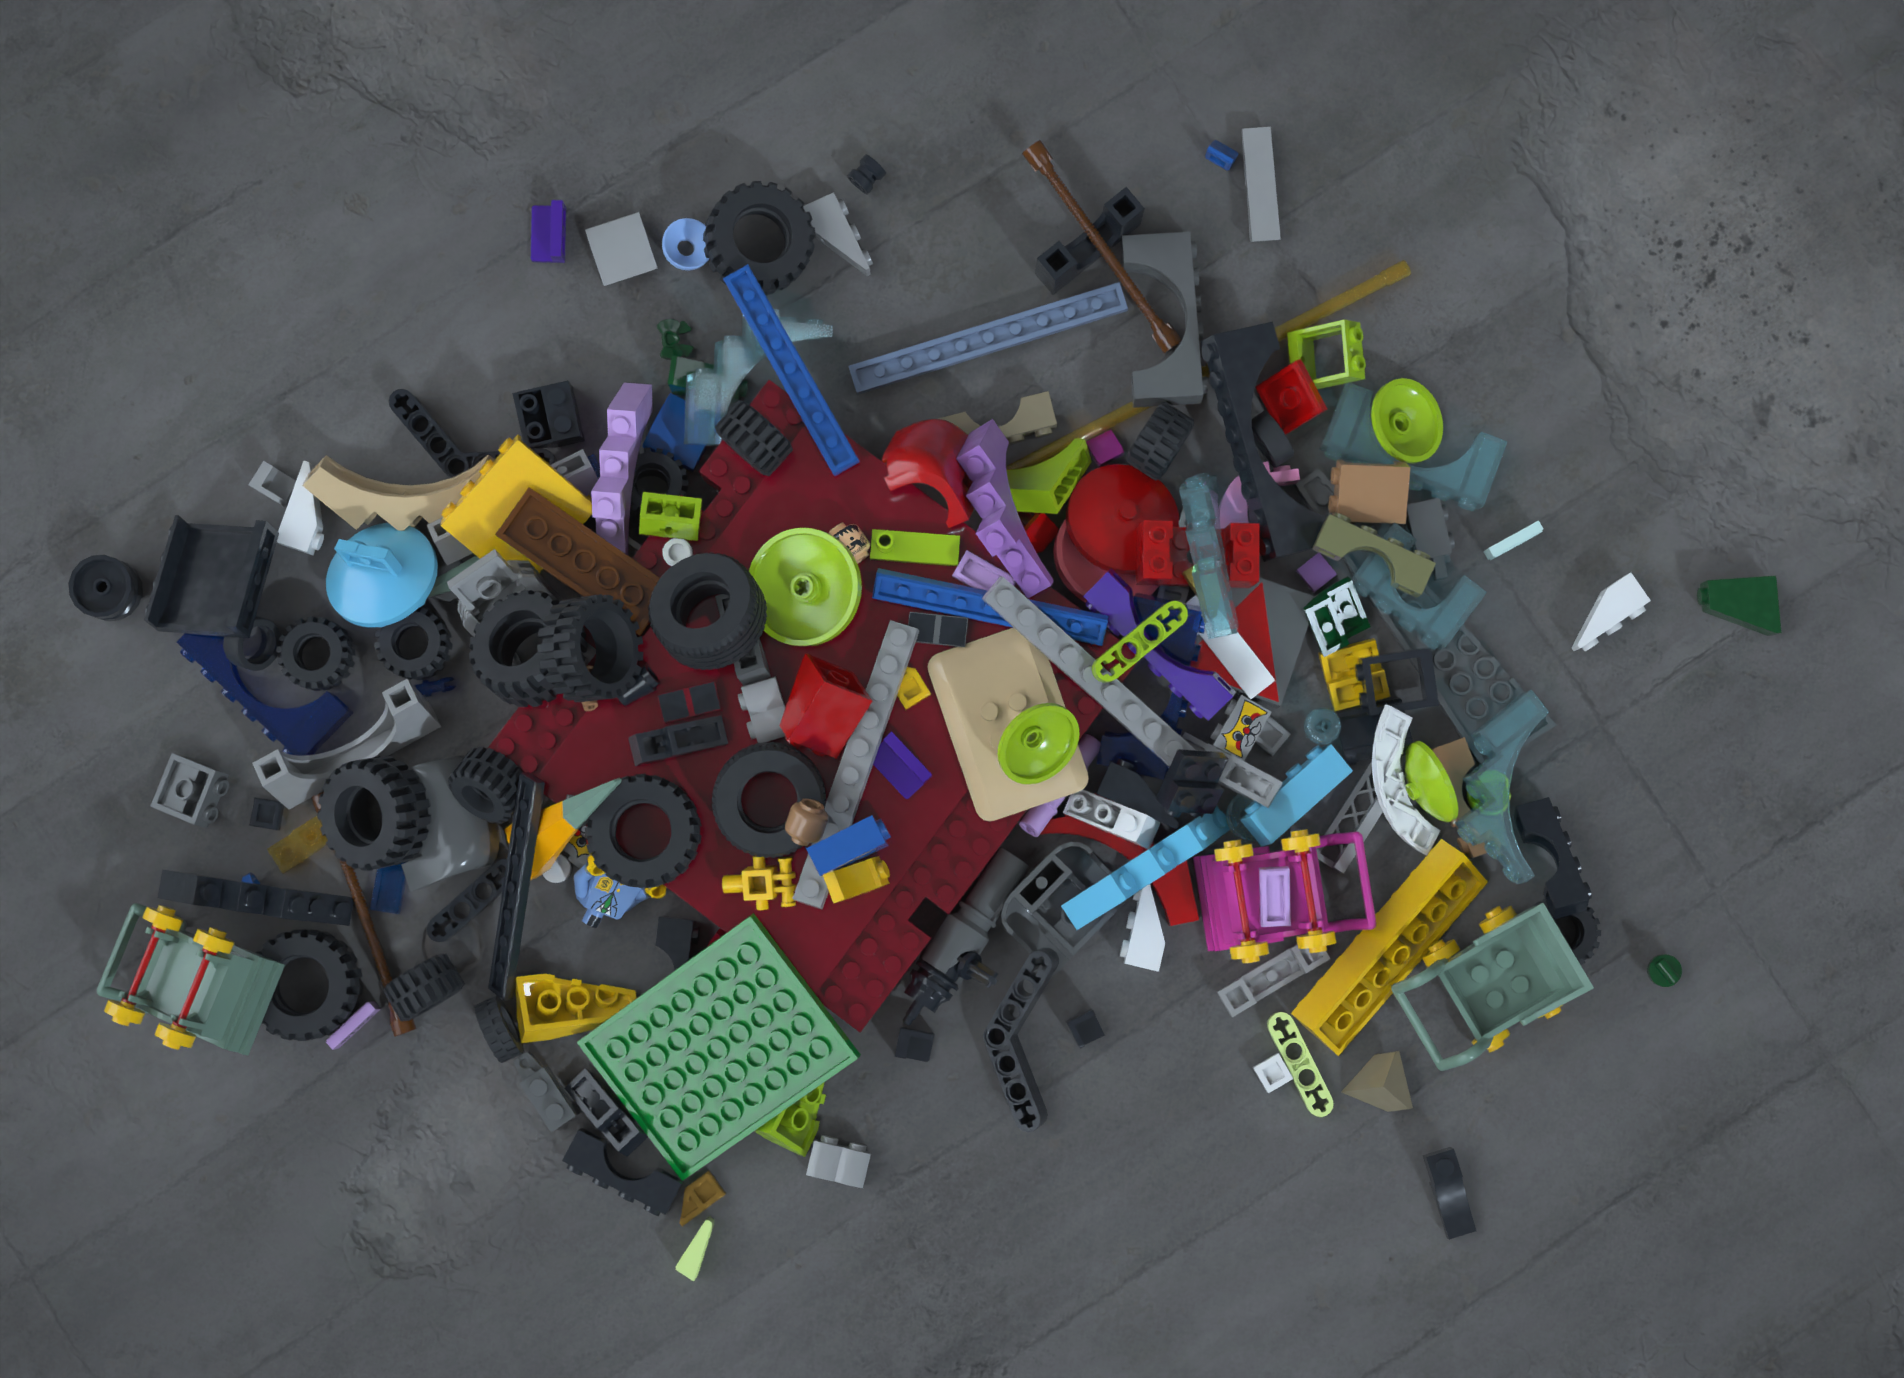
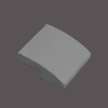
M639 212L585 229L604 286L658 269Z

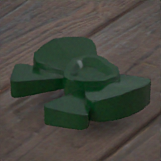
M674 319L660 321L657 324V329L662 334L663 348L660 352V357L666 360H671L672 356L688 357L694 347L678 344L680 341L678 335L690 332L692 330L685 321L680 323Z

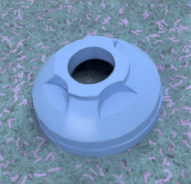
M683 218L674 221L668 226L662 238V249L670 264L678 269L690 271L698 269L708 262L710 258H706L704 253L706 244L703 241V233L706 226L695 219ZM681 241L690 242L694 248L693 253L689 256L680 254L677 248L678 243Z

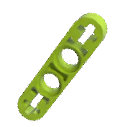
M1170 601L1151 614L1094 661L1092 665L1094 678L1103 683L1111 682L1127 671L1186 622L1188 611L1185 605L1179 601ZM1168 608L1171 610L1178 609V621L1173 619L1165 625L1160 622L1170 614ZM1148 624L1154 625L1158 629V637L1154 641L1147 640L1144 636V628ZM1129 642L1135 646L1136 655L1134 658L1127 659L1122 655L1121 648L1124 643ZM1116 657L1120 663L1115 664L1110 669L1112 675H1102L1100 672L1103 668L1101 663L1108 664Z

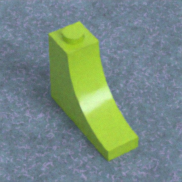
M1075 438L1062 452L1037 465L1006 470L1010 491L1017 511L1058 514L1092 462L1085 439Z

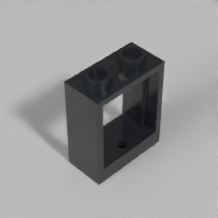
M1426 647L1358 657L1359 664H1355L1357 681H1362L1363 692L1359 693L1361 710H1366L1367 715L1382 714L1385 705L1376 706L1370 664L1417 658L1423 699L1388 705L1399 711L1439 706L1431 648Z

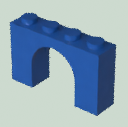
M871 815L806 849L819 875L823 876L835 869L847 867L889 846L886 840L891 836L882 819L876 820Z

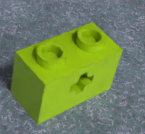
M643 492L639 534L698 541L702 499Z

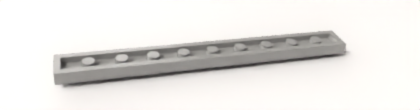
M1000 576L982 597L985 603L1169 767L1177 749L1195 750L1119 680L1115 679L1111 682L1103 683L1095 679L1092 674V665L1095 659L1004 577ZM1104 667L1100 671L1102 675H1112Z
M891 620L889 622L866 688V692L873 701L847 742L826 802L825 811L828 814V822L820 841L846 829L853 823L919 634L917 628ZM808 853L793 900L823 909L829 890L824 877L819 875Z

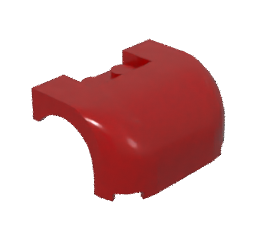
M942 419L921 420L896 431L882 457V462H887L889 476L884 478L890 491L912 483L928 484L937 489L947 502L948 519L946 524L948 528L969 520L974 507L966 497L972 481L956 459L968 434L957 425Z

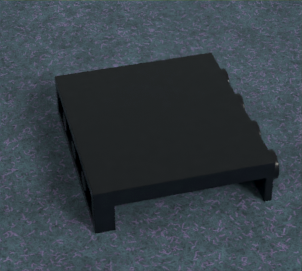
M175 515L173 524L169 529L165 551L161 556L157 578L153 582L151 598L145 609L144 620L159 632L250 638L279 532L267 521L256 520L254 527L187 523L179 515Z

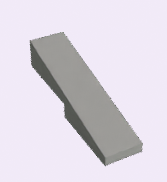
M1271 127L1242 129L1250 243L1281 240Z

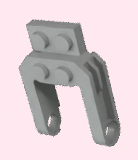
M495 549L447 581L449 589L459 598L457 610L463 621L462 624L473 637H475L474 628L477 623L480 624L483 620L482 615L486 610L490 611L495 607L493 604L499 599L502 601L507 599L509 594L517 592L521 595V591L524 590L547 592L550 596H554L559 601L564 600L529 561H506ZM516 652L513 657L512 666L521 664Z

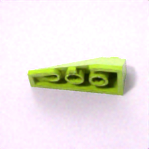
M824 1083L754 1132L783 1148L805 1157L818 1131L820 1121L816 1120L820 1104H824L826 1097L825 1094H822Z

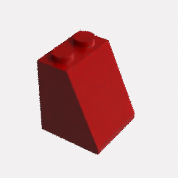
M806 653L802 659L779 726L786 736V741L798 748L802 745L810 748L813 753L821 757L828 755L837 759L873 700L854 672Z

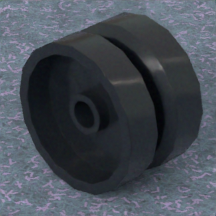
M93 555L80 561L73 569L68 582L69 596L74 606L84 614L104 621H119L131 615L139 606L143 595L142 581L137 571L128 563L107 555Z

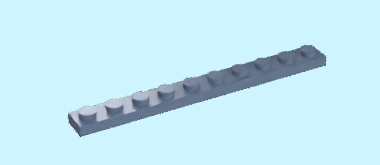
M1120 282L848 367L858 395L1128 311V307Z

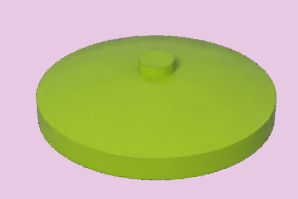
M795 528L783 531L768 540L757 552L751 563L749 572L762 590L767 603V620L764 631L780 642L795 646H814L825 643L839 635L849 625L858 609L862 590L858 564L848 547L838 538L827 532L812 528Z

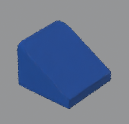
M1214 140L1209 145L1205 154L1206 159L1225 170H1230L1238 156L1237 151L1218 140Z

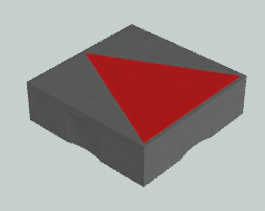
M1260 577L1259 582L1251 588L1222 587L1218 608L1275 679L1273 683L1251 700L1279 708L1309 625L1303 608L1315 596ZM1187 621L1173 659L1197 669L1215 671L1236 691V694L1248 698L1198 632Z

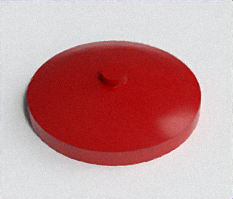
M1106 465L1089 472L1075 486L1066 507V526L1076 549L1093 565L1105 571H1109L1112 568L1117 574H1136V531L1143 520L1173 521V527H1179L1178 509L1169 490L1160 480L1155 481L1130 465Z

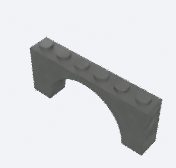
M1190 232L1124 235L1121 240L1122 267H1124V270L1152 277L1170 289L1183 309L1186 324L1185 335L1172 355L1154 367L1132 372L1133 408L1159 406L1163 402H1167L1170 405L1201 404L1203 394H1208L1207 377H1202L1201 367H1205L1206 361L1202 356L1199 346V340L1203 339V323L1197 321V312H1201L1200 295H1195V285H1199L1198 268H1193V258H1197L1196 241H1191Z

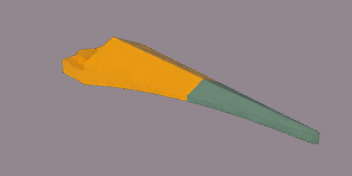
M622 779L612 780L541 810L530 880L538 878L551 869L570 839L596 808L621 783ZM512 824L504 829L508 843H510Z

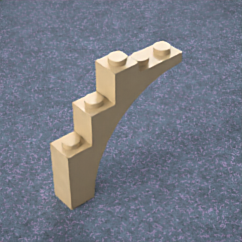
M326 455L308 473L302 486L356 530L363 523L368 525L378 514L398 531H404L408 526L415 527L422 517L429 523L442 518L440 514L451 501L456 504L462 497L460 494L462 488L470 480L475 483L482 475L479 473L481 467L487 460L491 459L494 461V459L487 455L474 467L453 478L432 484L410 486L388 484L365 478L344 468Z

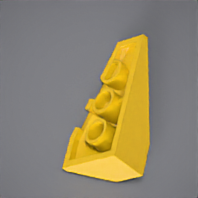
M550 974L516 977L517 1020L521 1043L551 1040L591 1031L637 998L636 991L604 984L598 986L582 983V980L572 979V981L555 978V975Z

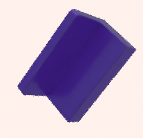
M551 200V206H532L531 261L565 263L566 206L563 200Z
M892 731L883 739L873 765L905 799H909L932 777V774Z

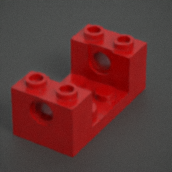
M1143 520L1137 527L1136 585L1190 586L1182 573L1194 566L1187 559L1188 551L1193 549L1201 553L1202 560L1208 557L1223 579L1222 587L1251 588L1259 582L1258 523H1230L1225 528L1173 527V521Z

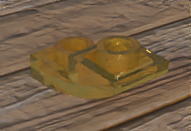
M317 816L291 831L292 833L267 848L268 853L282 874L288 872L327 845L326 842L328 840L326 835L323 836L320 827H322V824Z

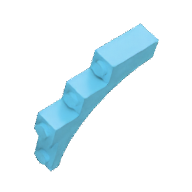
M1216 806L1213 814H1204L1203 818L1199 816L1142 854L1061 905L1076 930L1080 929L1162 877L1182 862L1199 853L1232 828L1228 823L1227 816Z

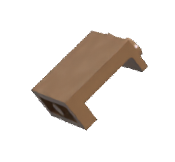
M1337 460L1336 467H1332L1331 484L1335 485L1334 496L1330 495L1329 513H1332L1333 516H1335V513L1342 514L1350 518L1351 522L1406 524L1411 467L1406 462L1394 461V464L1346 463L1344 460Z

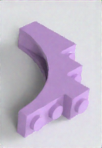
M624 382L607 408L608 437L599 449L600 478L593 487L591 494L592 517L596 518V534L628 555L629 516L635 467L642 436L653 407L652 385Z

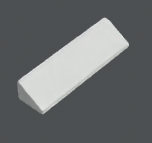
M1196 595L1184 604L1188 611L1187 620L1250 700L1275 681L1219 608L1217 615L1211 618Z

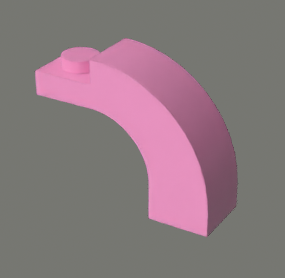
M1268 461L1263 462L1265 468L1279 486L1293 485L1299 482V469H1291L1290 465L1273 468L1274 472H1270ZM1239 475L1232 481L1221 499L1217 514V528H1225L1230 523H1249L1248 505L1241 493L1242 484Z

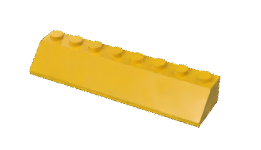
M1441 839L1429 851L1417 868L1411 872L1399 889L1392 894L1380 911L1375 914L1376 927L1373 930H1362L1354 938L1353 942L1335 960V963L1317 981L1316 985L1304 999L1298 1003L1291 1014L1307 1030L1339 1056L1392 995V985L1404 980L1422 960V956L1429 952L1428 947L1441 938L1488 881L1465 854Z

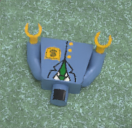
M591 854L588 856L586 864L574 874L576 899L587 908L582 922L593 928L598 927L604 915L620 919L624 913L650 897L658 899L666 895V886L663 884L653 888H637L626 886L610 879L605 875L604 871L596 866Z

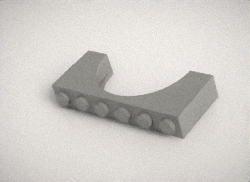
M406 679L382 692L386 701L382 716L372 728L354 741L328 752L307 756L290 755L277 749L252 764L262 786L290 810L312 796L323 792L322 788L326 780L331 779V773L336 768H340L342 764L372 757L389 756L440 728L441 725L428 700Z

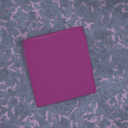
M1111 429L1086 442L1098 468L1123 456L1125 453Z

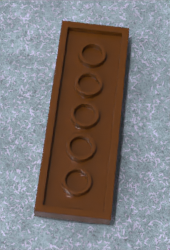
M529 487L495 535L583 597L602 594L613 596V600H621L624 603L622 609L629 608L633 613L630 618L631 622H638L640 629L635 632L640 636L650 623L648 616L649 601L653 589L660 578Z

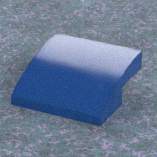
M670 393L655 418L642 447L650 448L651 452H656L657 448L663 449L662 454L664 455L670 452L674 455V461L679 459L682 467L693 472L705 453L707 444L716 431L715 426L721 418Z

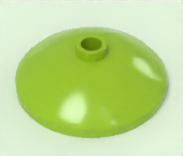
M1406 378L1390 381L1379 389L1373 400L1371 419L1375 435L1383 449L1393 458L1406 463H1418L1431 457L1438 449L1443 435V419L1433 395L1420 383Z
M1055 703L1038 704L1021 712L1006 727L998 745V762L1002 771L1011 780L1020 784H1036L1056 775L1068 764L1077 748L1079 726L1076 718L1068 709Z
M1421 741L1411 743L1405 756V777L1407 781L1405 787L1409 797L1412 800H1416L1424 811L1436 819L1444 822L1455 820L1458 816V802L1445 768L1435 753L1425 743Z

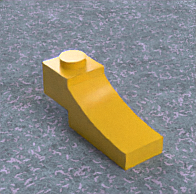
M879 856L823 875L833 903L847 900L890 884L888 881V877H890L889 869L886 863L880 860Z

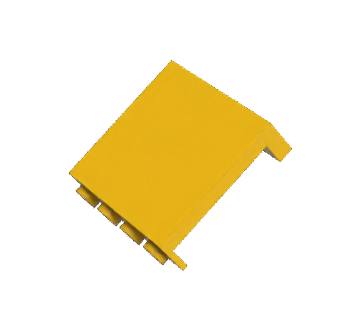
M517 434L513 440L508 437L498 449L500 455L494 461L491 459L486 461L479 470V473L482 475L475 483L470 480L460 491L462 497L458 502L454 504L451 501L440 514L443 517L441 519V527L480 559L495 549L506 561H529L540 573L543 569L542 567L495 535L529 487L582 524L592 515V497L589 494L588 496L583 494L521 441V436Z

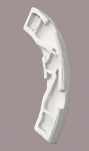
M1385 704L1373 743L1372 773L1375 792L1380 807L1393 830L1408 845L1427 856L1440 830L1425 820L1411 804L1400 764L1405 738L1412 717Z

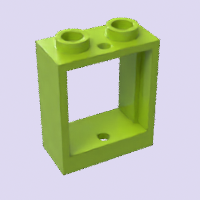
M1344 319L1287 333L1290 364L1301 359L1317 389L1365 379L1366 362L1363 357V331L1360 322ZM1342 334L1345 373L1316 378L1313 340Z

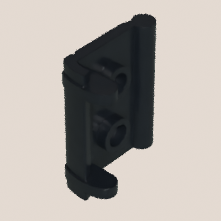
M1402 699L1377 702L1376 706L1402 703ZM1360 706L1333 711L1334 720L1340 733L1345 762L1352 766L1356 765L1359 761L1372 759L1375 732L1381 714L1367 715L1366 710H1361ZM1410 728L1407 731L1401 756L1406 755L1408 746L1413 743Z

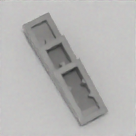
M1186 732L1184 733L1182 738L1196 751L1223 752L1229 758L1218 781L1219 784L1269 808L1283 782L1234 755H1229L1209 743L1207 744Z

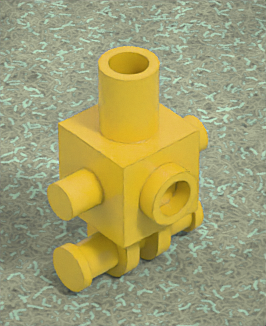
M753 856V866H748L742 870V875L723 876V892H743L744 901L756 900L757 910H767L768 900L774 899L779 895V892H782L781 907L795 906L796 901L793 900V891L796 890V884H792V879L796 878V873L792 871L791 861H793V858L779 857L780 872H778L777 865L765 866L764 857Z

